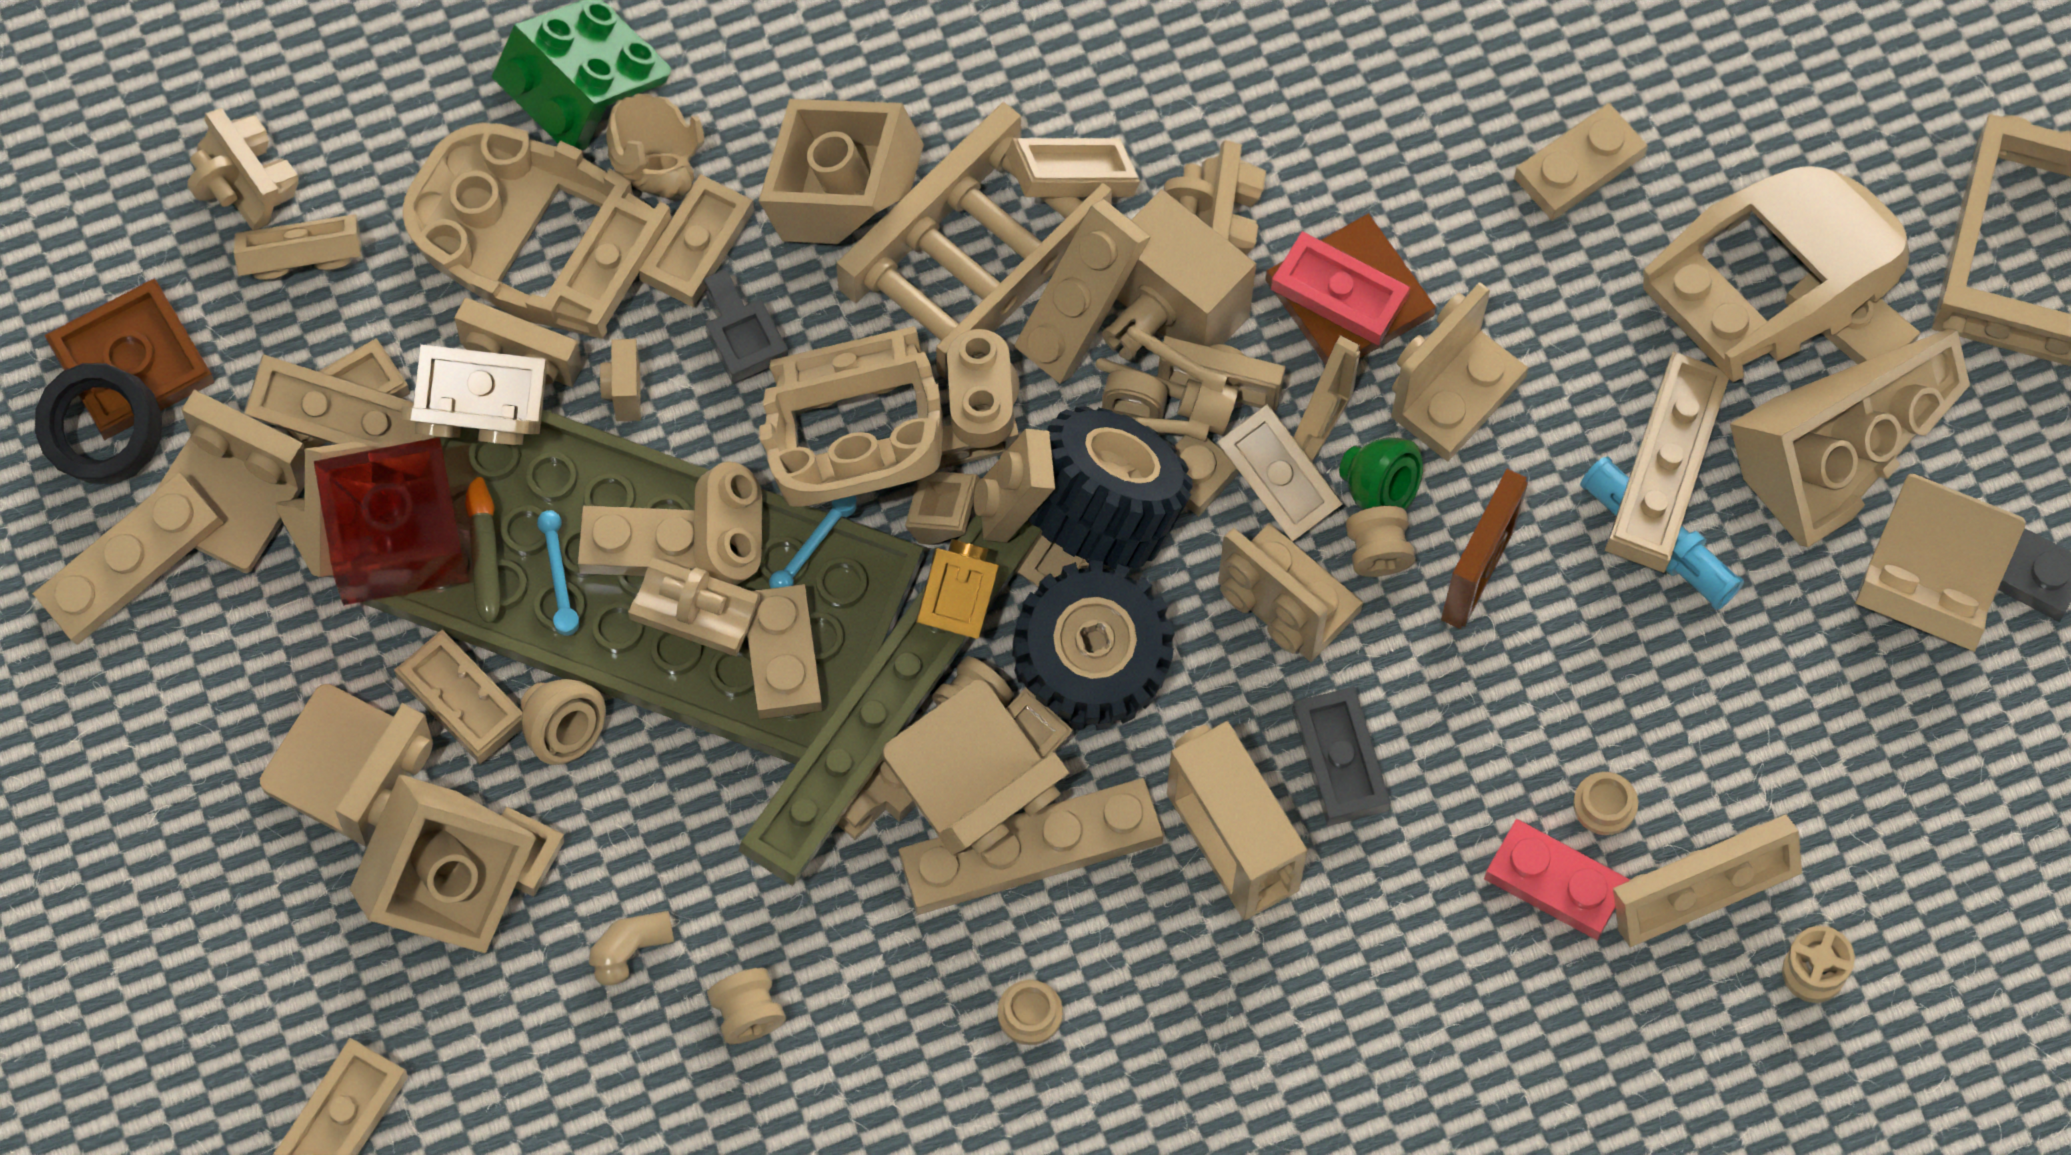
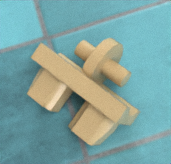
M222 108L206 113L204 121L208 125V131L205 137L198 143L197 152L190 158L196 170L191 174L187 182L188 189L197 200L205 201L216 197L223 207L234 203L252 230L268 226L273 207L295 196L299 181L298 174L288 160L284 159L261 165L257 156L266 153L269 139L266 129L256 115L230 121Z
M1225 139L1221 143L1218 156L1205 159L1202 162V166L1193 163L1186 164L1183 177L1171 178L1166 181L1163 190L1247 255L1256 244L1258 224L1255 220L1232 214L1233 204L1236 202L1252 207L1260 199L1264 189L1266 171L1240 160L1242 144Z
M652 557L641 588L631 604L628 615L632 621L737 657L760 602V597L756 592L709 577L708 571L697 567L689 570Z

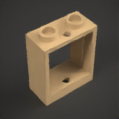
M1228 721L1211 730L1208 725H1202L1185 733L1176 741V748L1171 750L1166 794L1241 918L1245 921L1299 892L1307 848Z

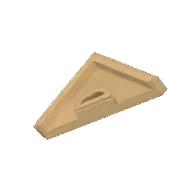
M1342 336L1338 338L1293 437L1312 463L1353 396L1360 357V345Z

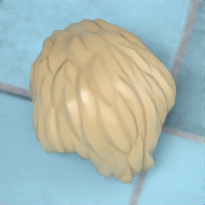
M636 94L633 97H625L623 100H618L617 104L613 106L606 132L608 156L611 165L616 173L629 180L634 188L643 192L657 194L664 198H672L676 195L683 196L690 191L692 181L694 180V170L689 160L705 141L699 116H691L689 125L685 122L678 106L674 105L667 98L653 97L648 94Z

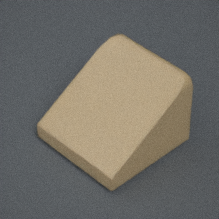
M935 471L917 481L905 527L919 544L931 545L965 535L974 503L975 488L980 480L977 474Z

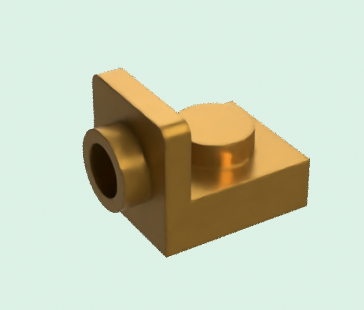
M951 539L948 551L935 548L916 619L917 623L979 639L999 566L985 561L988 552L987 548Z

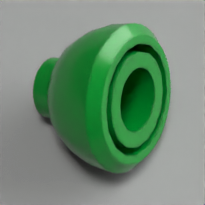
M1398 437L1381 438L1369 442L1363 448L1356 445L1350 447L1341 460L1339 474L1342 480L1348 482L1349 492L1360 510L1379 506H1396L1406 510L1415 498L1423 474L1421 452L1413 441Z

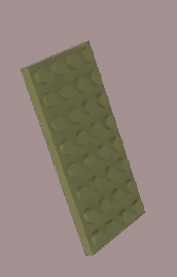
M542 409L540 433L524 434L523 445L478 441L479 428L462 426L460 438L434 436L359 596L362 604L437 632L443 629L450 637L558 677L584 682L601 693L787 762L797 764L891 634L924 558V549L921 546L844 518H840L793 577L794 585L805 584L822 711L759 719L747 633L736 657L629 619L628 611L641 588L645 576L580 574L578 567L583 506L695 510L696 484L699 478L708 472L709 469ZM476 477L484 478L495 508L492 519L496 538L500 607L496 619L491 623L484 622L476 608L470 543L471 519L465 508L469 484ZM761 489V563L758 570L751 577L736 586L750 591L771 589L769 586L771 575L776 571L784 570L826 517L827 512L811 506H789L783 496ZM546 510L556 512L562 520L561 528L557 533L570 608L577 613L579 618L578 630L569 636L559 634L553 623V617L558 608L545 534L537 526L539 515ZM730 543L731 550L738 556L736 547Z

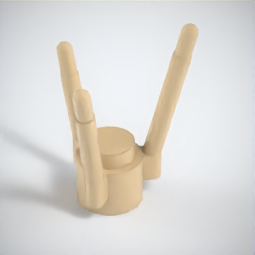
M1135 326L1129 327L1127 335L1131 339L1200 381L1188 379L1184 387L1151 375L1166 385L1168 396L1180 399L1177 414L1187 417V421L1146 417L1132 418L1144 426H1149L1157 433L1187 435L1202 441L1206 440L1209 431L1222 436L1229 422L1238 393L1237 388L1225 384L1227 376L1207 370ZM1099 358L1096 361V367L1107 373L1116 370H1133L1146 373L1105 358Z

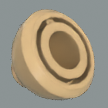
M560 679L548 683H537L524 693L521 700L524 738L531 751L541 761L550 765L566 764L582 756L596 742L604 726L606 706L602 695L595 688L581 681Z

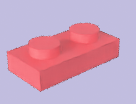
M1303 231L1272 278L1271 290L1378 346L1407 301L1410 291L1409 286Z
M1517 818L1484 877V880L1597 941L1615 910L1613 888L1630 881V879Z

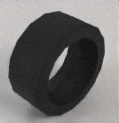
M82 363L62 371L45 387L35 411V434L43 455L57 470L91 484H115L135 476L152 460L161 440L162 414L154 393L140 378L106 363ZM94 387L110 388L119 392L129 402L134 415V431L127 446L117 455L105 460H89L78 455L68 445L64 434V417L71 401L81 392Z

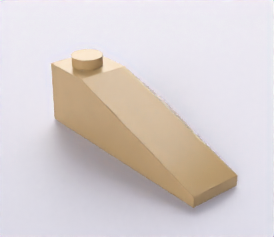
M1948 328L1776 396L1730 423L1743 479L1799 545L1809 547L1853 520L1865 506L1861 497L1879 477L1889 479L1900 466L1896 457L1917 434L1926 436L1970 386L1958 330Z

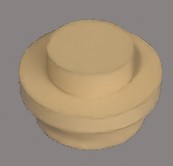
M1598 772L1589 775L1579 784L1574 795L1573 807L1577 819L1586 829L1600 835H1613L1624 831L1633 822L1638 810V797L1634 787L1624 777L1612 772Z
M1037 980L1019 981L1008 987L1002 994L998 1003V1021L1003 1032L1011 1040L1023 1045L1041 1044L1049 1040L1058 1031L1063 1016L1062 1003L1055 990L1046 983Z

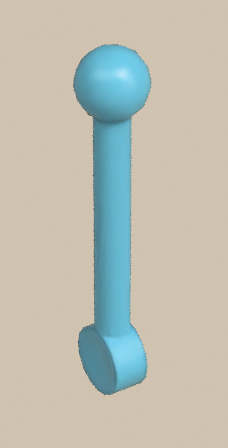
M855 495L832 500V509L784 570L776 571L771 575L769 579L771 589L794 586L793 577L841 517L850 516L855 512L857 506Z
M546 510L539 515L537 526L545 534L558 608L553 617V623L559 634L569 636L578 630L579 618L577 613L570 608L557 533L561 528L562 520L556 512Z

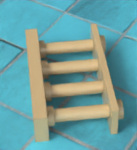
M1004 101L836 262L838 290L855 304L870 290L874 293L881 290L941 340L936 346L937 373L944 379L948 378L947 352L951 342L958 335L969 330L984 329L994 332L1055 272L1090 206L1103 199L1111 204L1112 189L1104 183L1095 189L1084 201L1078 197H1039L1065 218L1041 242L979 191L980 183L994 169L998 172L1007 170L1016 178L1006 151L1012 138H1021V115ZM953 209L957 212L963 209L1024 259L1001 283L938 231L939 223ZM912 249L915 252L925 251L983 300L960 323H957L896 272L897 264ZM982 353L972 354V355H970V357L975 356V355H980V354H982Z

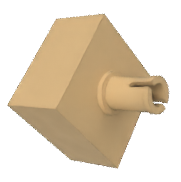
M1161 189L1131 219L1133 223L1150 235L1151 238L1116 298L1127 309L1102 332L1103 339L1113 351L1121 344L1124 346L1119 352V356L1126 360H1131L1143 346L1127 335V330L1131 326L1139 328L1150 336L1158 331L1164 337L1167 336L1210 347L1214 344H1224L1250 317L1256 262Z

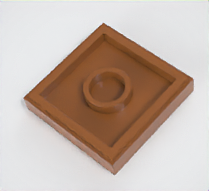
M1369 213L1320 241L1410 287L1407 301L1379 346L1274 292L1325 365L1340 336L1360 345V359L1432 318L1436 310L1434 303ZM1282 262L1266 270L1265 280L1270 287L1272 278Z
M155 278L45 334L51 350L64 371L82 363L109 364L140 378L154 393L160 411L189 397L194 389L200 391L215 383L210 370ZM94 387L78 395L104 441L134 425V415L130 404L119 392L110 388Z
M1508 468L1506 469L1452 573L1441 621L1460 630L1462 626H1466L1515 531L1528 482H1526L1527 477Z

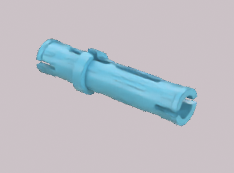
M1606 456V458H1601L1588 470L1582 478L1580 486L1584 490L1587 489L1616 516L1629 477L1613 463L1612 459ZM1681 525L1666 571L1671 576L1681 575L1712 604L1711 606L1715 610L1721 609L1738 593L1744 584V580L1733 573L1705 547L1706 539L1698 531L1689 533Z

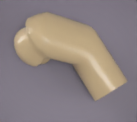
M669 910L619 919L609 926L590 949L589 964L595 967L594 976L598 983L602 985H616L624 982L629 976L627 960L637 949L674 942Z

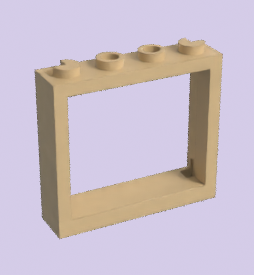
M1989 114L1976 143L1931 329L1939 332L1948 328L1958 330L1959 337L2071 366V314L1966 287L1997 158L2071 177V131L2058 132L2035 126L2019 116L2009 115L2001 117Z

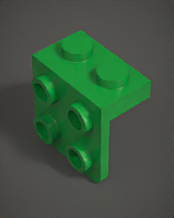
M580 0L514 24L491 78L558 144L562 141L583 151L587 149L608 105L666 83L671 74V67L656 53L651 45L646 43L617 15L610 5L606 4L603 0Z

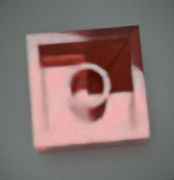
M440 437L313 461L333 577L343 606L469 581L448 466Z

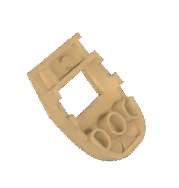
M498 123L468 125L442 139L407 190L403 203V220L407 233L423 257L443 274L515 317L603 339L606 335V325L671 220L670 207L659 201L656 208H652L632 194L631 182L612 169L606 172L584 159L582 150L562 141L555 147L531 140L528 131ZM559 189L601 207L546 297L535 294L529 296L501 283Z
M1811 166L1798 167L1756 182L1708 207L1644 269L1643 290L1732 382L1744 378L1743 364L1767 353L1778 362L1801 351V342L1825 330L1833 336L1852 323L1851 314L1867 300L1877 302L1899 282L1900 277L1905 273L1908 266L1909 246L1905 229L1899 219L1863 185L1848 176L1830 169ZM1751 212L1823 282L1798 298L1769 321L1702 255L1706 243L1724 229L1729 232L1748 220Z
M915 326L770 361L769 368L777 386L765 389L763 407L766 412V423L759 426L760 441L766 450L771 472L789 506L804 507L912 482L934 473L939 468L943 438V412L939 387L935 383L926 353L921 352ZM913 383L918 418L898 425L892 431L890 438L877 440L875 436L869 433H850L834 441L830 445L828 452L814 455V452L808 448L799 447L795 410L808 407L823 408L832 405L838 400L868 393L883 394L894 390L898 386Z

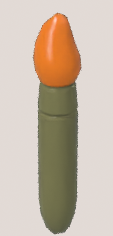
M476 477L469 484L465 508L471 519L470 543L476 608L483 621L491 623L496 619L500 607L496 538L492 519L495 508L484 478Z

